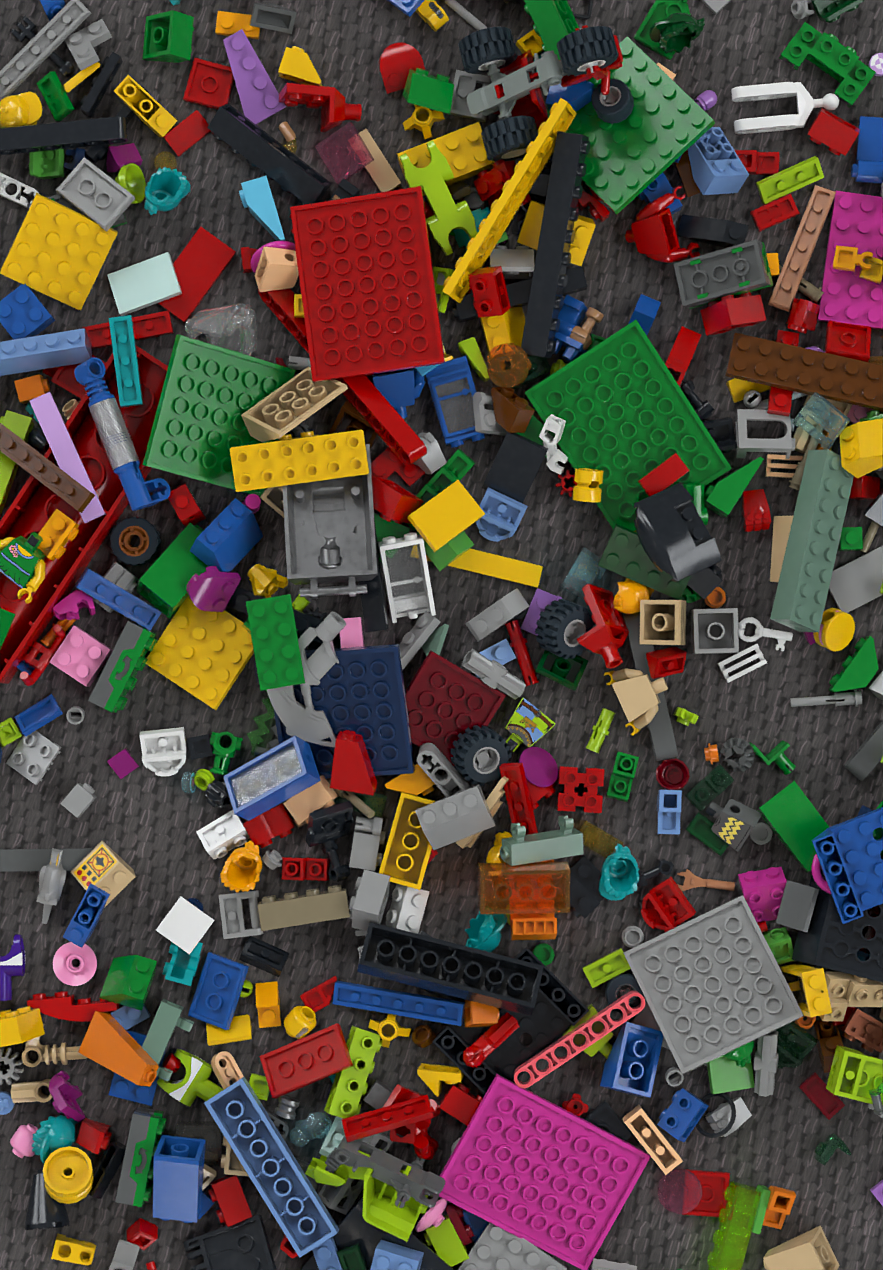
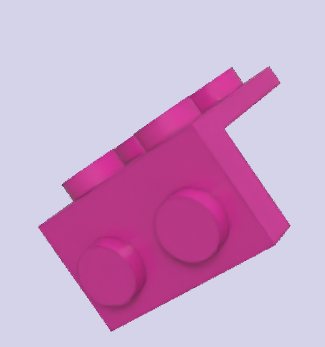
M771 867L738 874L743 896L756 922L776 920L787 883L782 867Z

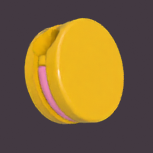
M837 608L825 610L819 632H813L816 643L831 651L844 649L853 638L855 632L854 619L850 614Z

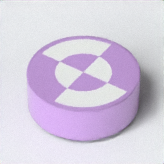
M883 53L873 55L869 61L868 67L876 72L875 76H883Z

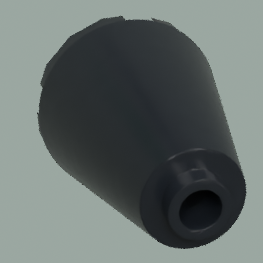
M39 1169L38 1174H34L32 1179L25 1230L70 1226L65 1203H59L50 1197L45 1188L43 1169Z

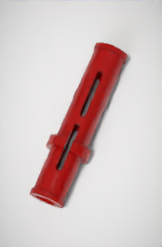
M515 620L512 623H506L505 626L511 640L510 646L514 648L526 686L538 683L539 680L537 679L525 644L527 640L523 638L519 621Z

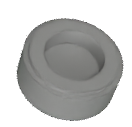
M759 822L751 831L750 838L754 843L764 845L771 840L772 830L769 825Z

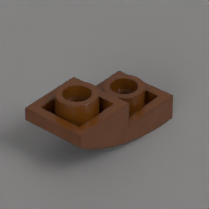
M686 150L679 162H674L677 174L680 176L687 197L701 193L693 179L688 150Z

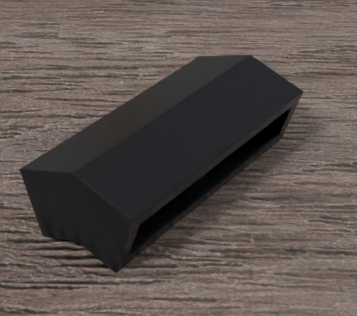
M110 1141L93 1172V1185L88 1193L91 1197L101 1199L124 1159L126 1146L122 1143Z

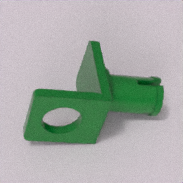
M781 741L766 756L754 744L749 742L754 753L763 763L770 765L774 761L784 775L791 773L789 769L792 771L795 769L796 766L784 754V751L790 746L787 742Z

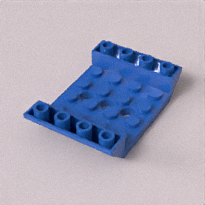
M883 807L829 827L812 839L842 924L863 917L862 911L883 904V859L880 857V853L883 850V836L880 839H874L873 831L876 828H883Z

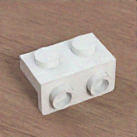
M396 884V888L392 893L390 910H388L386 915V925L418 934L429 891Z

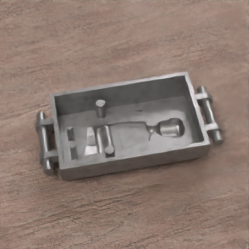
M365 444L369 468L368 474L282 486L287 580L294 585H311V588H299L300 597L318 599V596L349 594L352 597L356 596V594L367 593V584L356 585L355 581H369L378 575L370 444ZM349 582L348 586L317 587L318 583Z

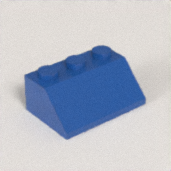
M235 498L196 538L190 552L207 566H216L220 572H231L262 539L263 535L253 512Z

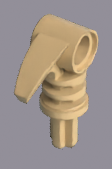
M41 1036L27 1041L25 1050L22 1053V1062L28 1067H35L41 1062L50 1065L51 1061L54 1064H58V1061H61L63 1065H67L68 1060L88 1058L78 1052L80 1046L68 1047L66 1042L62 1043L60 1047L54 1044L53 1048H50L49 1045H41L39 1041ZM30 1050L38 1053L39 1058L37 1061L29 1059L28 1053Z

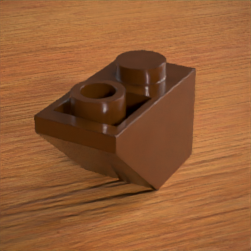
M492 387L491 396L496 422L509 433H525L535 410L528 405L525 399L517 396L511 387Z
M815 1021L814 1030L819 1058L824 1073L830 1072L837 1045L843 1046L838 1026H833L832 1021Z

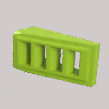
M471 337L457 344L459 351L463 356L467 357V361L481 380L484 382L488 381L490 375L476 339Z

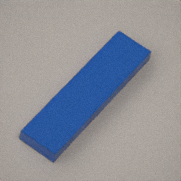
M89 568L85 569L75 585L76 588L149 631L162 613L160 610Z

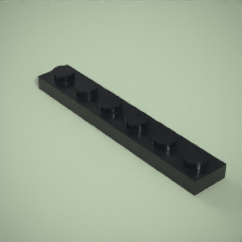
M237 586L227 606L248 614L246 601L267 597L254 595L252 591ZM293 608L298 635L302 636L309 627L317 628L324 621ZM318 636L313 639V641L323 643Z

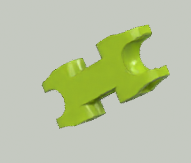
M432 140L426 144L431 156V162L427 167H415L406 153L400 156V160L409 188L422 187V191L434 213L433 216L426 218L427 226L433 239L439 244L445 255L448 256L453 253L448 240L449 233L453 229H463L468 234L470 240L476 237L477 230L475 219L467 202L464 200L455 204L445 183L454 178L453 172L446 157L439 151Z

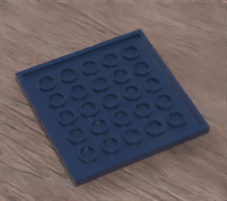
M399 644L334 648L339 663H335L319 680L321 682L319 685H310L314 710L324 711L336 738L339 732L344 730H352L356 734L362 735L375 776L414 773L415 766ZM305 650L307 659L316 650ZM300 684L294 685L296 701L305 706ZM274 710L278 741L281 744L293 736L286 733V726ZM330 737L323 739L331 742ZM308 742L319 776L323 775L325 778H331L335 747Z

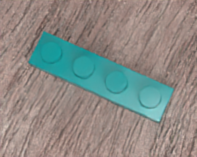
M132 316L109 318L120 407L143 405Z

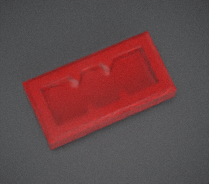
M791 194L750 212L758 232L800 214Z

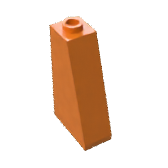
M95 1011L78 1052L136 1085L150 1087L157 1076L156 1072L159 1065L111 1014Z

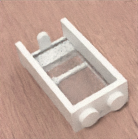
M416 532L404 534L403 538L395 539L394 536L383 538L381 542H378L392 623H397L396 618L408 616L409 619H415L418 617V614L425 613L426 611L430 612L431 616L436 615L423 537L420 534L417 535Z

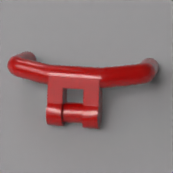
M56 624L53 626L56 638L49 649L34 641L29 653L25 654L22 658L26 664L35 668L30 675L26 671L20 673V678L25 685L31 686L38 680L64 641L66 635L60 625ZM40 653L42 656L38 661L35 658Z

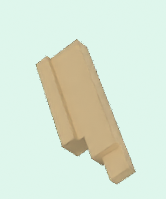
M505 776L500 779L486 799L492 817H494L503 804L500 801L505 793L502 788L509 780ZM483 831L461 839L456 844L462 849L467 846L471 848Z

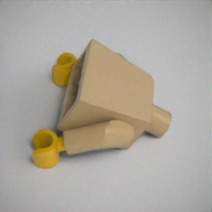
M625 668L605 672L604 676L609 675L611 677V681L606 684L613 686L629 723L625 727L632 726L634 732L631 735H635L641 728L649 724L658 712L660 700L657 694L668 690L666 681L662 677L651 682L648 674L644 675L642 671Z

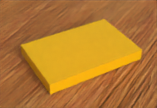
M457 480L411 513L407 519L431 549L436 552L482 518L485 513L461 482Z

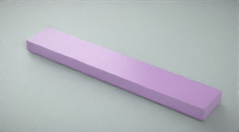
M51 392L30 400L29 402L59 468L95 495L84 511L80 513L84 523L105 515V511Z

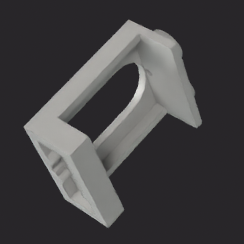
M737 409L735 417L736 458L745 459L747 452H785L786 459H789L791 451H795V438H791V432L794 431V418H790V415L788 417L769 414L767 410ZM747 421L781 422L784 424L785 436L779 439L747 438Z

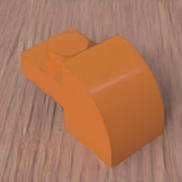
M771 1185L768 1188L771 1190L763 1225L781 1230L786 1214L789 1215L796 1194L792 1190Z

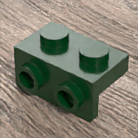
M811 0L818 18L828 23L838 20L840 15L846 11L851 12L857 9L859 4L864 1Z

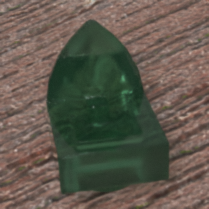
M832 1133L824 1143L820 1142L814 1151L816 1153L814 1157L825 1166L837 1148L851 1156V1152L844 1141Z

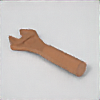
M688 869L686 872L677 873V875L685 877L683 885L677 884L681 891L696 887L734 891L735 882L702 879L695 876Z

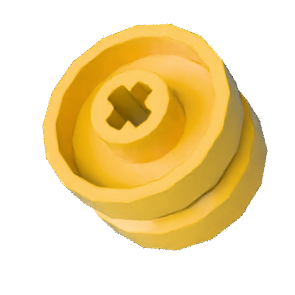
M62 1147L52 1152L45 1160L43 1176L46 1191L51 1198L59 1203L71 1204L79 1202L88 1195L92 1189L94 1178L91 1160L84 1151L76 1147Z

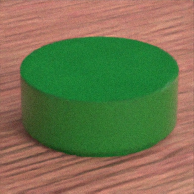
M546 943L536 945L532 951L545 966L549 965L554 959V950Z

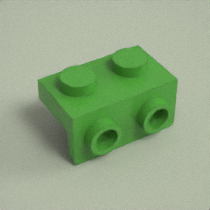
M64 149L30 152V175L40 179L64 177Z

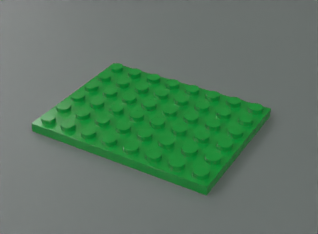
M637 319L524 392L544 423L551 414L566 420L558 445L568 457L574 470L575 468H588L604 471L603 483L599 485V488L602 489L601 502H596L613 530L616 524L632 531L636 530L634 524L636 508L633 509L634 503L649 497L638 481L673 454L677 453L689 471L669 487L678 483L684 486V484L691 482L703 483L706 486L732 469ZM550 431L552 436L555 437L556 434Z

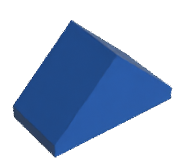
M641 294L628 324L637 319L646 335H648L661 302Z

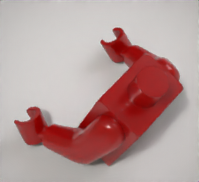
M675 186L671 194L666 193L655 199L636 215V221L631 224L632 230H627L625 237L628 243H636L639 253L646 254L647 257L665 263L683 260L689 255L692 258L700 256L699 252L691 253L694 248L700 247L695 242L690 243L687 249L680 248L670 208H667L674 202V199L681 200L685 198V193L679 197L676 195V191L682 188V186Z

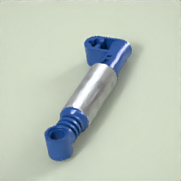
M92 357L75 368L74 374L80 384L87 386L85 387V391H89L87 396H91L88 407L96 424L95 426L98 428L101 441L104 443V448H106L112 470L119 476L132 511L153 506L170 496V486L162 478L144 481L139 468L140 460L121 415L122 413H120L117 400L110 391H106L108 386H104L106 384V381L103 380L106 371L105 365L100 359Z

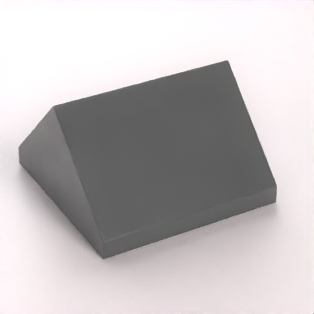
M787 880L776 923L808 932L819 889Z

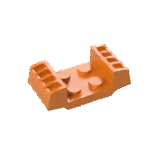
M554 859L516 866L508 864L511 940L556 939L557 918H555L553 889Z

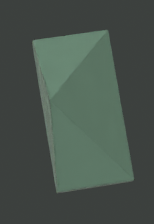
M444 624L435 629L422 645L426 657L430 650L440 655L449 625Z

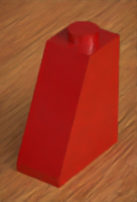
M352 730L340 731L335 742L330 788L373 796L378 783L362 735L356 734Z

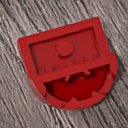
M396 42L387 46L378 62L387 94L405 88L410 69L416 71V68L425 69L420 53L413 46L404 42Z
M671 876L653 887L645 895L641 909L644 921L651 928L664 931L676 928L677 925L696 913Z

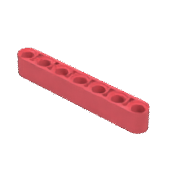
M638 991L626 993L518 1066L514 1071L515 1084L520 1088L530 1087L641 1012L645 1007V999ZM633 996L640 998V1005L637 1007L629 1006V999ZM613 1009H620L622 1011L620 1019L614 1020L610 1017ZM596 1021L604 1024V1028L600 1032L592 1030V1024ZM576 1034H583L585 1036L583 1044L577 1045L573 1042ZM559 1046L567 1049V1053L563 1057H557L554 1054L555 1049ZM539 1059H546L549 1064L546 1069L540 1070L536 1067ZM522 1071L530 1074V1078L526 1082H521L517 1078L518 1074Z

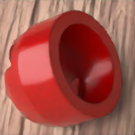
M170 1053L162 1067L170 1069L174 1073L181 1067V1061L173 1053Z

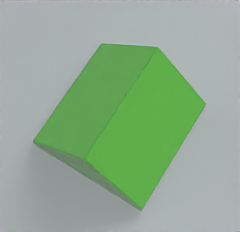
M464 531L436 552L424 540L426 555L439 572L474 546V543Z

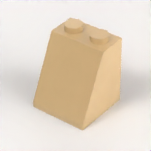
M640 600V644L686 645V601Z
M821 1226L768 1250L763 1257L766 1270H837L840 1266Z

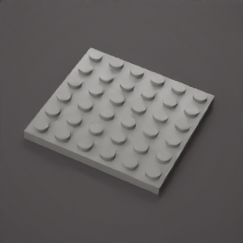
M743 895L624 952L682 1075L804 1017Z

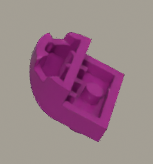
M216 566L206 567V572L199 576L194 574L191 577L186 590L198 609L202 611L223 612L241 577L238 573L220 572Z
M61 1070L49 1082V1091L54 1099L52 1104L58 1113L62 1112L68 1119L72 1118L80 1122L85 1118V1115L76 1099L82 1096L83 1093L78 1086L71 1085L67 1081L70 1076Z

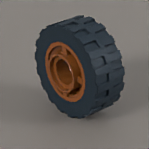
M131 517L123 519L124 521L119 522L117 527L113 529V534L110 537V546L114 551L113 554L117 556L118 560L131 566H143L146 563L152 562L151 560L155 559L156 554L160 551L161 539L159 538V531L156 530L153 524L143 518ZM139 536L141 540L140 545L133 548L131 540L133 537Z

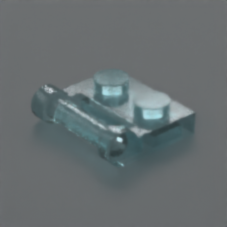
M816 392L796 416L793 424L804 429L822 444L821 447L823 449H830L836 438L850 422V419ZM809 416L829 433L828 437L810 424L806 417Z

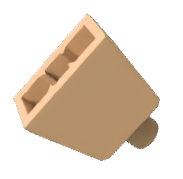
M263 247L254 275L259 292L288 289L295 286L299 276L295 250Z

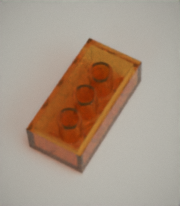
M534 862L511 866L507 863H479L478 907L480 914L570 913V868L568 863Z

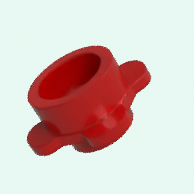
M578 1093L573 1094L570 1100L562 1103L563 1109L576 1116L582 1115L583 1112L586 1113L589 1108L586 1103H583L581 1095Z

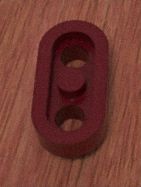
M453 1203L447 1204L446 1212L462 1244L466 1246L472 1243L471 1237L474 1236V1233L469 1224H464L461 1218L464 1216L461 1207Z

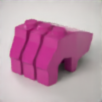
M75 590L53 607V614L60 621L65 619L79 620V610L85 607L88 608L90 615H94L96 613L93 598L82 590Z

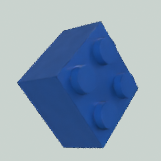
M21 284L0 301V323L13 339L36 336L55 321L26 284Z

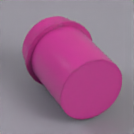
M250 494L243 501V504L254 514L260 508L261 499L256 494Z

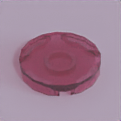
M674 1169L661 1178L658 1197L661 1204L668 1211L685 1214L698 1206L702 1198V1187L699 1179L692 1172L686 1169Z

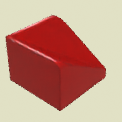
M139 1218L127 1229L126 1241L140 1246L142 1250L147 1249L158 1239V1226L142 1218Z

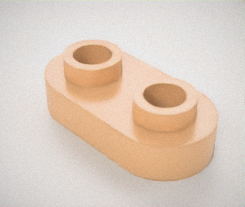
M222 1051L212 1057L211 1067L223 1089L230 1086V1080L235 1083L244 1077L235 1059L229 1052Z

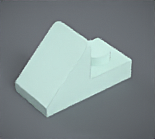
M335 1117L319 1151L320 1154L327 1158L334 1148L338 1147L345 1136L342 1124L343 1118Z

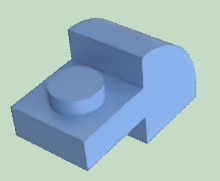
M682 790L658 791L657 834H680Z

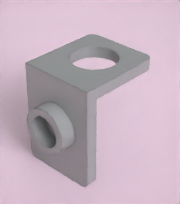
M119 1240L109 1270H133L140 1246Z

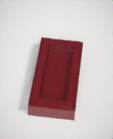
M813 1072L798 1087L825 1117L830 1120L845 1105L836 1095L826 1089L827 1085Z

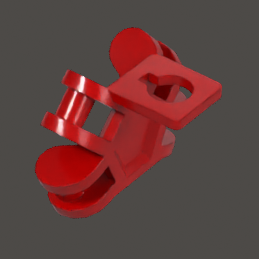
M429 1099L433 1116L436 1117L440 1114L441 1109L435 1100ZM432 1118L406 1125V1128L410 1129V1134H406L404 1137L396 1134V1128L390 1130L391 1141L413 1144L416 1156L421 1159H432L439 1146L438 1142L427 1133Z

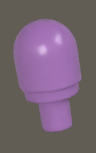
M706 90L698 95L694 101L704 111H707L717 103V95L712 90Z

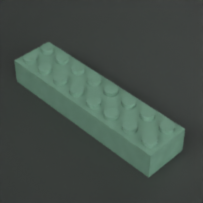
M829 449L808 450L770 617L771 620L799 632H819L854 478L851 473L842 468L841 456Z

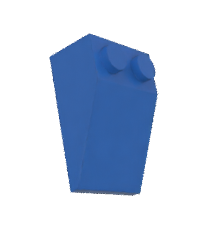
M627 1021L624 1022L604 1064L600 1086L634 1096L651 1098L663 1041L662 1032Z

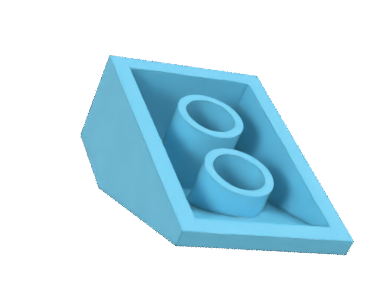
M267 176L241 183L243 190H240L239 194L244 208H249L250 213L276 241H286Z

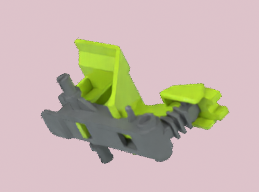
M345 1136L328 1158L321 1155L320 1159L313 1157L305 1172L307 1176L315 1179L316 1183L335 1187L346 1184L348 1178L364 1180L363 1219L367 1223L406 1242L420 1213L425 1215L428 1207L433 1208L436 1205L439 1194L442 1192L446 1182L444 1178L430 1171H423L425 1159L419 1161L420 1158L416 1156L415 1161L409 1164L359 1139L347 1143Z

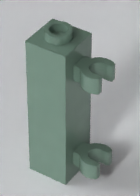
M568 815L558 817L560 830L526 835L525 826H520V823H512V837L502 839L500 856L507 864L516 866L582 855L583 833L573 828L574 820L573 818H568Z
M166 999L161 1001L142 1045V1048L158 1065L162 1060L175 1027L178 1026L190 1032L194 1024L193 1021L181 1017L184 1007ZM159 1066L156 1073L159 1078L169 1081L173 1071Z

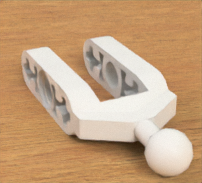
M801 82L749 85L731 89L732 101L734 102L796 96L798 114L739 119L734 121L735 134L802 128L813 108L824 107L826 110L832 111L839 105V98L832 93L826 94L821 99H813Z

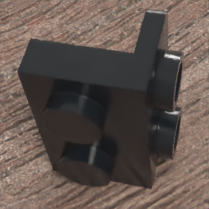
M731 417L703 422L722 453H728L732 449L737 448Z

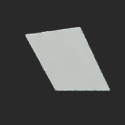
M180 896L156 931L190 955L215 920Z

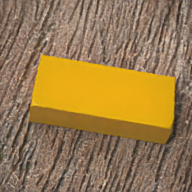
M736 378L726 383L734 403L743 400L744 395L750 390L761 393L770 389V386Z
M248 1014L234 1016L229 1030L206 1023L207 1044L209 1046L252 1039V1025Z

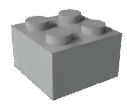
M738 608L691 610L692 654L739 653Z
M365 869L362 877L358 876L355 886L356 894L352 896L349 909H351L349 919H352V928L367 931L370 922L381 924L389 897L390 876Z

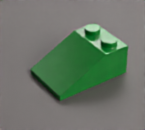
M759 457L717 482L714 486L710 485L704 492V506L723 519L727 517L764 459Z

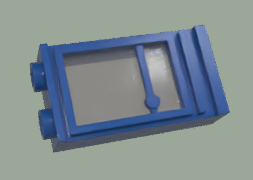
M463 356L446 361L428 372L425 376L445 445H451V448L464 445L463 441L472 439V442L484 439V435L487 433L475 431L473 395L476 393L467 357Z

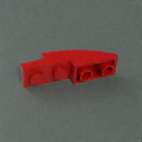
M68 991L55 992V996L46 997V993L33 994V998L27 1000V1005L31 1008H39L40 1012L45 1015L68 1021L89 1022L92 1020L95 1011L104 1012L119 1009V1004L100 999V997V1001L91 1002V998L77 999L78 1003H75L74 994L68 995Z

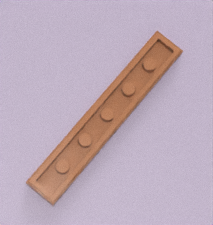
M815 185L768 305L790 311L793 299L796 296L835 198V191Z

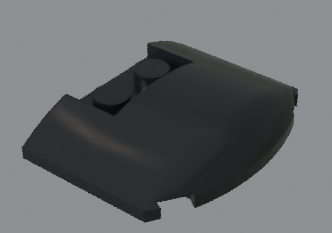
M681 483L634 503L633 508H636V519L634 520L636 532L644 551L661 572L664 570L674 577L671 580L675 583L722 561L715 538H711L692 502V496Z

